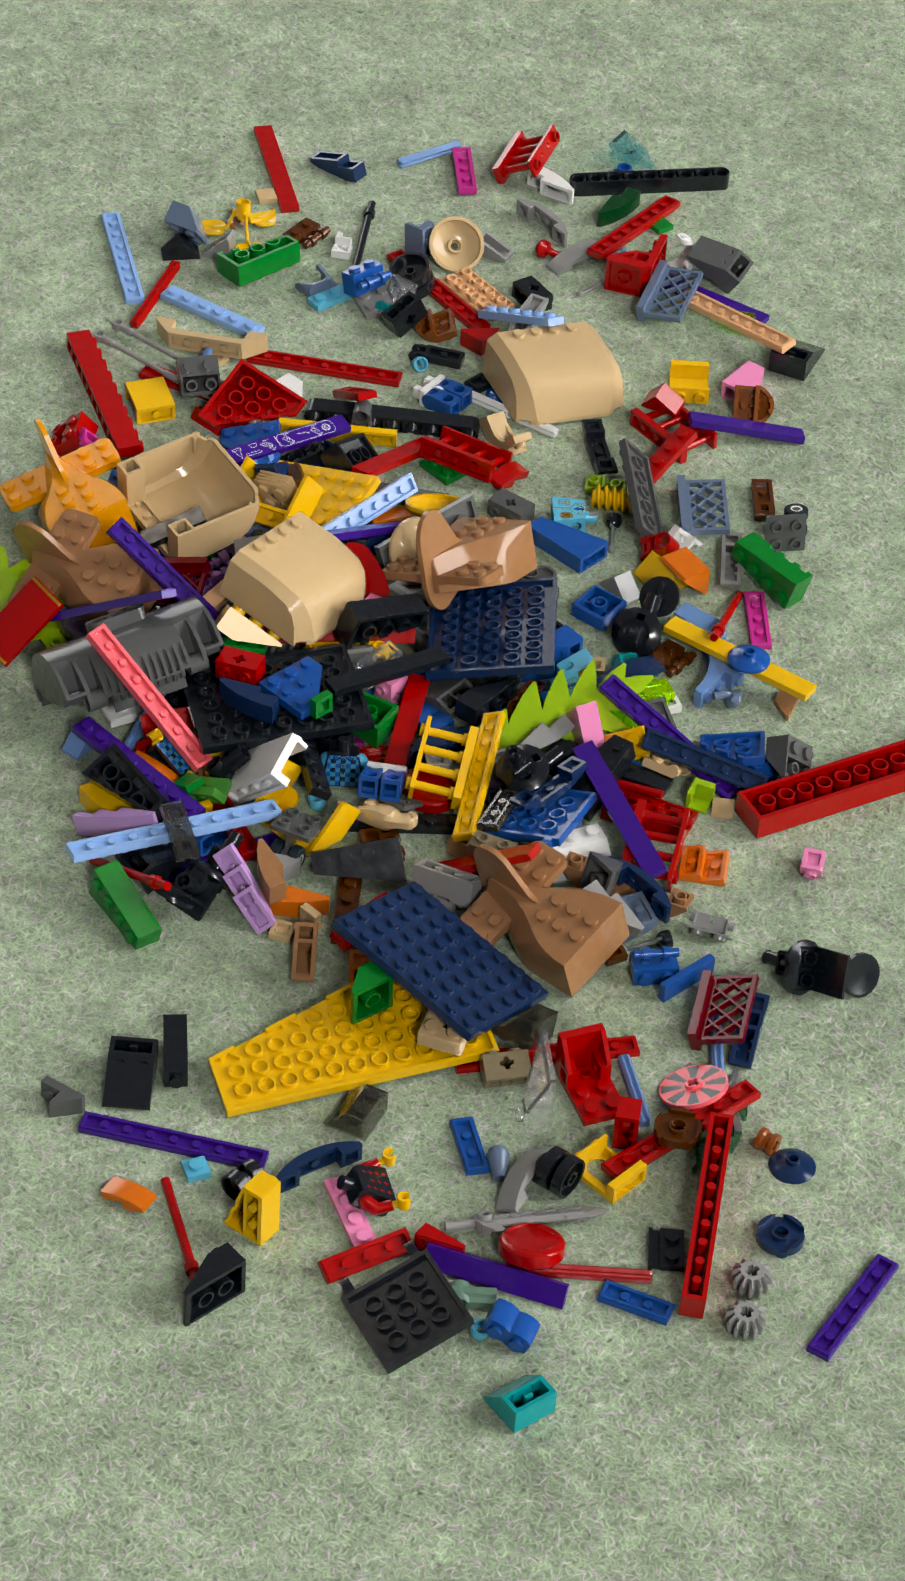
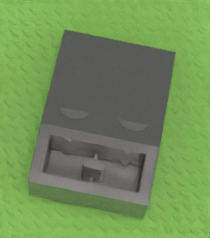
M702 235L686 255V258L727 294L741 282L754 263L741 250Z

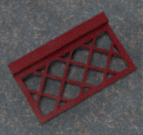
M163 557L201 595L203 594L206 580L211 578L212 574L208 557ZM191 578H199L194 582L191 580ZM171 597L156 600L155 603H176V601Z
M703 970L687 1032L691 1050L701 1051L702 1045L744 1043L759 982L758 974L713 976L712 970ZM743 983H751L744 989L740 987ZM718 984H729L722 990L718 988ZM734 989L738 991V993H736L732 997L726 995ZM743 997L747 999L740 1005L736 1003V1001ZM720 998H723L725 1000L718 1006L714 1004V1002L719 1000ZM730 1005L734 1007V1009H732L728 1013H725L723 1011ZM739 1013L743 1014V1017L737 1021L732 1019ZM716 1014L722 1016L714 1022L710 1020V1018L715 1016ZM728 1021L730 1025L722 1030L719 1026ZM735 1029L740 1031L739 1035H728ZM712 1030L718 1032L713 1036H706Z

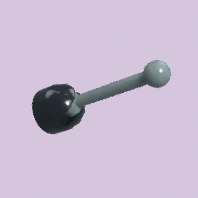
M615 512L609 513L606 516V526L611 530L610 546L608 547L609 553H614L616 550L614 547L615 530L620 528L622 524V516Z
M668 929L659 932L655 940L627 947L625 945L622 946L626 952L654 944L660 948L662 946H670L671 948L673 947V938Z

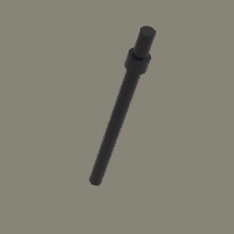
M373 200L369 201L368 207L364 211V222L352 266L361 264L371 221L375 217L374 209L376 202Z

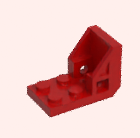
M660 234L658 240H654L652 250H649L648 253L634 250L609 255L606 260L604 289L641 297L659 261L666 260L668 235Z
M598 1023L558 1033L555 1059L557 1077L583 1126L615 1119L620 1095L611 1080L612 1063L606 1030L603 1024Z

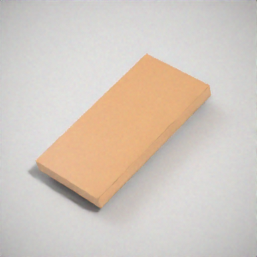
M469 267L439 279L441 283L477 313L478 310H483L488 305H497V307L507 306L508 309L515 308L513 302Z

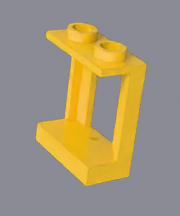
M605 1133L599 1139H594L588 1147L576 1152L574 1155L585 1162V1169L581 1180L610 1203L614 1204L646 1180L647 1164L639 1160L608 1183L607 1186L589 1173L587 1165L594 1160L605 1162L617 1155L616 1152L607 1146L608 1135Z

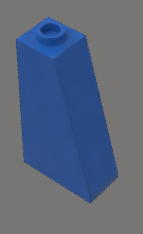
M544 517L531 521L534 545L579 574L607 557L608 541Z

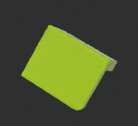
M695 778L687 792L685 807L706 814L713 802L716 784Z

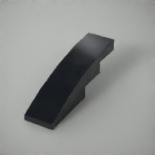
M630 764L621 780L664 790L665 796L673 785L674 778H669L642 766Z

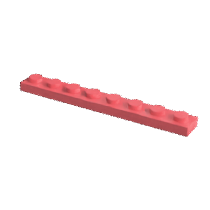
M103 623L86 635V639L191 769L197 772L207 765L213 757L210 754H202L196 736L107 626Z

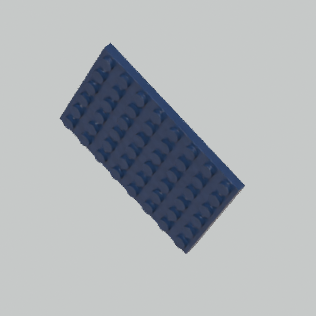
M557 577L523 579L503 585L461 590L457 592L447 608L437 610L431 607L427 649L440 645L450 657V663L425 670L426 680L481 679L492 676L505 677L508 675L526 676L528 674L546 675L555 673Z
M415 881L335 919L331 925L342 937L468 1042L540 1003L549 994L540 983L534 981L522 968L516 966L505 954L499 952L488 940L482 938L471 926L464 923L454 912L447 909L437 898L429 894Z

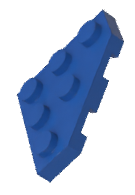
M274 420L222 428L220 444L223 448H233L278 434L281 431L280 421Z
M307 656L260 681L259 686L265 694L279 697V704L300 720H303L310 716V698L320 693L322 665Z
M765 731L700 735V748L751 768L765 765Z

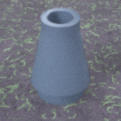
M502 1145L490 1147L486 1154L494 1182L504 1181L507 1176L510 1153Z

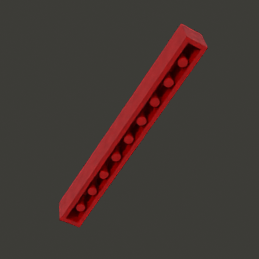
M89 329L66 333L68 352L106 438L111 440L120 457H131L141 454V452H144L142 440L139 441L138 431L136 428H133V420L131 417H128L127 406L123 405L122 395L117 392L116 382L112 381L111 371L107 370L106 360L102 359V352L100 348H97L95 336L92 337Z
M710 1111L678 1315L703 1319L734 1115Z

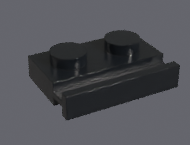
M649 1227V1270L659 1269L662 1271L683 1272L684 1230L660 1228L659 1231Z

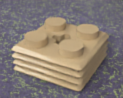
M260 470V473H257L258 476H255L256 479L253 480L258 487V493L261 495L263 503L287 511L298 489L293 477Z
M428 1009L417 1032V1044L461 1056L467 1041Z

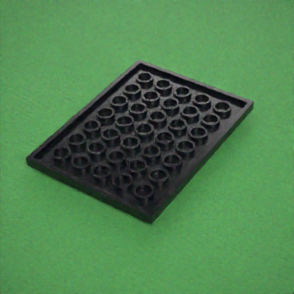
M344 643L265 654L266 672L260 681L309 656L322 665L321 693L325 690L329 691L325 686V678L353 671L354 667ZM209 662V669L193 675H189L185 669V679L188 687L182 688V692L203 755L229 751L237 744L243 745L246 748L257 747L290 733H294L300 736L302 740L374 729V720L362 689L336 697L333 696V711L318 719L310 715L300 720L279 704V714L274 723L270 724L243 714L220 697V678H216L215 662Z

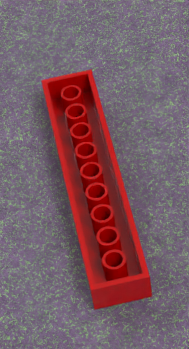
M905 740L739 791L737 793L735 812L758 839L905 792Z

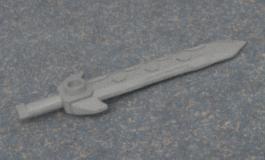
M575 1206L493 1215V1212L480 1211L478 1214H474L472 1219L445 1220L443 1226L446 1233L475 1228L480 1234H490L496 1231H505V1227H511L520 1223L540 1224L595 1217L608 1212L609 1209L593 1206Z

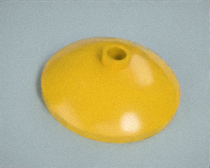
M438 493L418 494L408 497L405 500V507L414 515L421 517L425 511H438L458 500L459 497Z

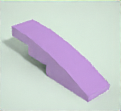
M123 807L117 811L99 809L94 814L77 811L72 815L77 834L82 836L96 837L158 823L155 811Z
M230 843L215 853L212 857L225 874L222 877L235 895L232 898L256 934L259 935L277 922L261 889L234 844Z

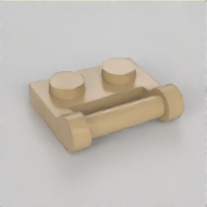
M655 754L644 757L642 766L669 778L692 774L685 766Z

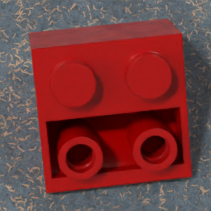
M83 411L76 415H71L64 424H58L53 429L51 441L60 457L82 447L79 444L80 434H78L82 427L96 435L98 425Z

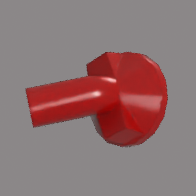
M544 239L538 242L535 247V252L539 258H546L547 254L554 258L559 254L558 251L551 248V243Z

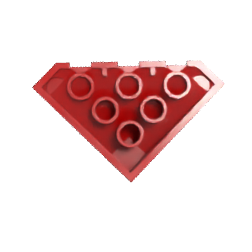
M241 359L199 412L198 417L213 427L231 423H249V421L274 420L278 417L286 416L296 417L307 403V400Z

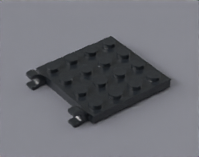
M412 1240L404 1244L409 1259L368 1283L355 1289L348 1277L339 1282L345 1293V1296L340 1298L343 1305L387 1374L475 1324L472 1316L428 1250L424 1249L420 1252Z

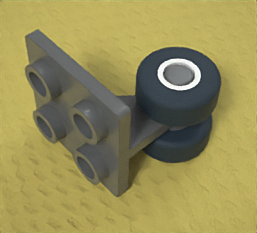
M789 504L784 508V515L766 517L765 541L772 545L774 551L805 550L808 508L802 504Z
M287 808L270 823L269 827L271 830L287 835L286 840L276 838L271 844L270 849L273 853L288 855L295 859L298 857L302 858V867L306 856V849L295 845L296 840L310 843L321 832L327 821L320 819L318 816L303 813L297 808Z

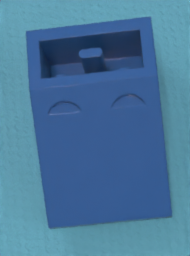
M567 625L556 629L555 673L546 675H518L517 682L522 683L530 679L544 680L556 677L557 663L582 650L583 637Z

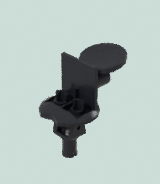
M662 576L649 579L644 583L639 594L640 606L642 608H629L617 616L612 625L611 636L613 645L619 653L632 652L636 653L638 657H643L656 651L661 642L663 626H661L657 617L668 616L676 610L680 602V589L675 581Z
M560 740L551 744L545 753L538 747L528 744L510 745L511 748L507 747L506 752L498 761L496 777L506 784L507 792L516 795L523 789L534 791L548 781L549 774L553 777L558 774L556 766L569 757L574 756L572 748L580 744L571 740Z
M232 830L223 847L220 846L219 848L214 845L211 848L207 861L190 858L185 871L176 876V885L171 886L169 891L163 889L153 890L164 897L166 901L199 922L222 889L231 891L222 877L225 874L212 856L230 843H233L237 849L245 837Z
M807 939L797 941L789 950H779L778 953L765 950L762 954V962L775 966V974L782 976V982L786 990L791 994L799 996L812 990L838 999H844L845 992L857 998L865 997L876 987L880 976L879 964L872 955L860 952L850 957V955L819 947L814 941Z

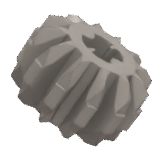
M753 1257L750 1261L743 1258L740 1263H735L730 1275L733 1291L739 1290L740 1296L746 1293L749 1299L755 1294L760 1299L762 1293L767 1294L770 1284H772L773 1277L772 1273H770V1266L764 1265L763 1260L756 1262Z
M747 1299L744 1302L736 1300L734 1305L729 1304L724 1316L727 1333L733 1332L734 1339L741 1335L744 1342L747 1336L755 1340L757 1334L762 1335L767 1321L764 1308L761 1306L757 1307L756 1301L749 1303Z

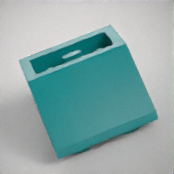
M524 1375L486 1395L484 1400L510 1430L516 1433L555 1411L557 1391L542 1375Z

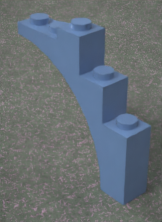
M686 602L673 615V617L677 616L710 633L713 626L719 622V619ZM726 626L724 634L720 637L724 640H726L727 636ZM701 651L707 664V673L694 691L693 705L701 708L705 703L709 704L712 700V692L723 691L724 688L732 690L736 685L740 686L744 681L745 675L733 669L729 664Z

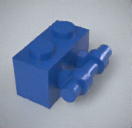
M366 259L363 263L350 266L347 270L341 272L344 293L354 297L361 296L386 285L387 279L392 277L391 271L384 272L383 264L374 261V259Z
M662 946L661 949H650L649 947H642L641 950L630 951L628 967L632 985L648 986L660 984L679 972L677 960L679 948Z

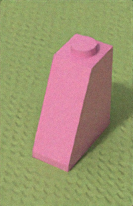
M748 360L722 381L721 396L734 402L735 385L762 386L764 367Z
M596 701L577 706L566 713L567 718L576 726L571 730L575 742L581 745L592 740L597 749L605 743Z

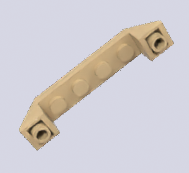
M156 318L157 333L171 349L203 353L205 348L209 347L213 350L212 355L240 360L268 351L266 333L248 331L244 339L176 329V319Z

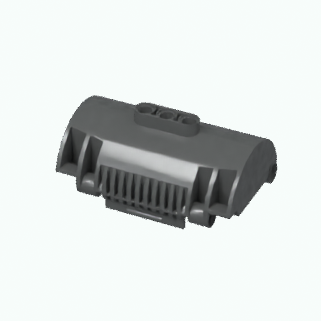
M195 597L178 601L145 613L143 604H136L85 623L87 633L104 623L162 696L188 687L185 679V669L189 675L209 669L207 656L219 652V646L224 645L212 616L206 607ZM86 635L37 652L32 657L34 685L38 700L43 703L42 706L54 703L62 708L84 702L87 711L92 712L108 706V697L112 698L116 713L139 705L86 639Z

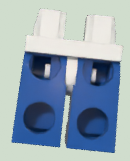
M442 374L435 378L428 375L423 381V387L418 384L413 387L412 396L419 399V405L428 410L459 414L460 411H463L472 404V388L454 380L445 379V376Z
M368 761L367 766L359 775L357 797L377 799L380 790L379 800L399 803L401 792L406 786L407 766Z

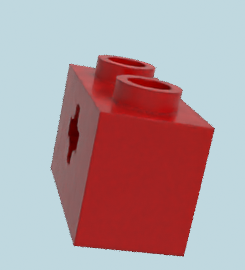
M225 645L215 660L216 678L223 677L257 686L266 672L265 655Z
M619 1096L612 1148L625 1150L637 1143L642 1099Z

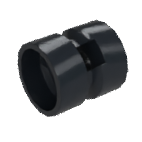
M251 1158L245 1160L236 1169L231 1170L222 1177L221 1185L224 1192L235 1201L242 1187L261 1170L264 1171V1169Z

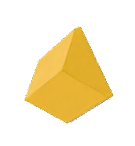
M653 550L633 572L643 585L651 578L662 576L675 581L679 589L689 586L682 582L660 560L662 556Z

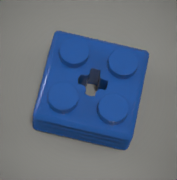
M594 585L571 604L570 615L603 632L614 623L620 613L627 609L626 604L628 602Z

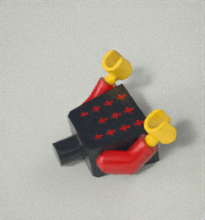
M385 1148L381 1158L377 1159L375 1157L362 1164L355 1165L346 1176H339L337 1188L346 1191L349 1202L353 1207L380 1217L394 1211V1208H398L401 1211H407L410 1208V1193L402 1191L398 1193L396 1200L386 1168L381 1167V1165L392 1167L395 1164L397 1155L392 1156L393 1148Z

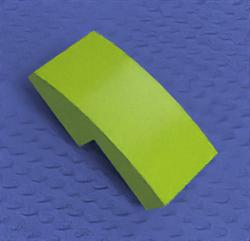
M606 474L586 476L585 492L593 494V490L596 489L598 484H600L601 490H604L605 486L608 485L609 491H612L613 487L616 486L617 492H620L621 488L624 487L626 494L628 487L625 484L626 479L607 481Z

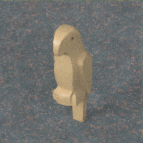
M368 798L363 803V806L356 807L361 810L356 818L357 820L381 830H412L418 824L417 813L412 811L401 813L395 807L379 803L376 799Z

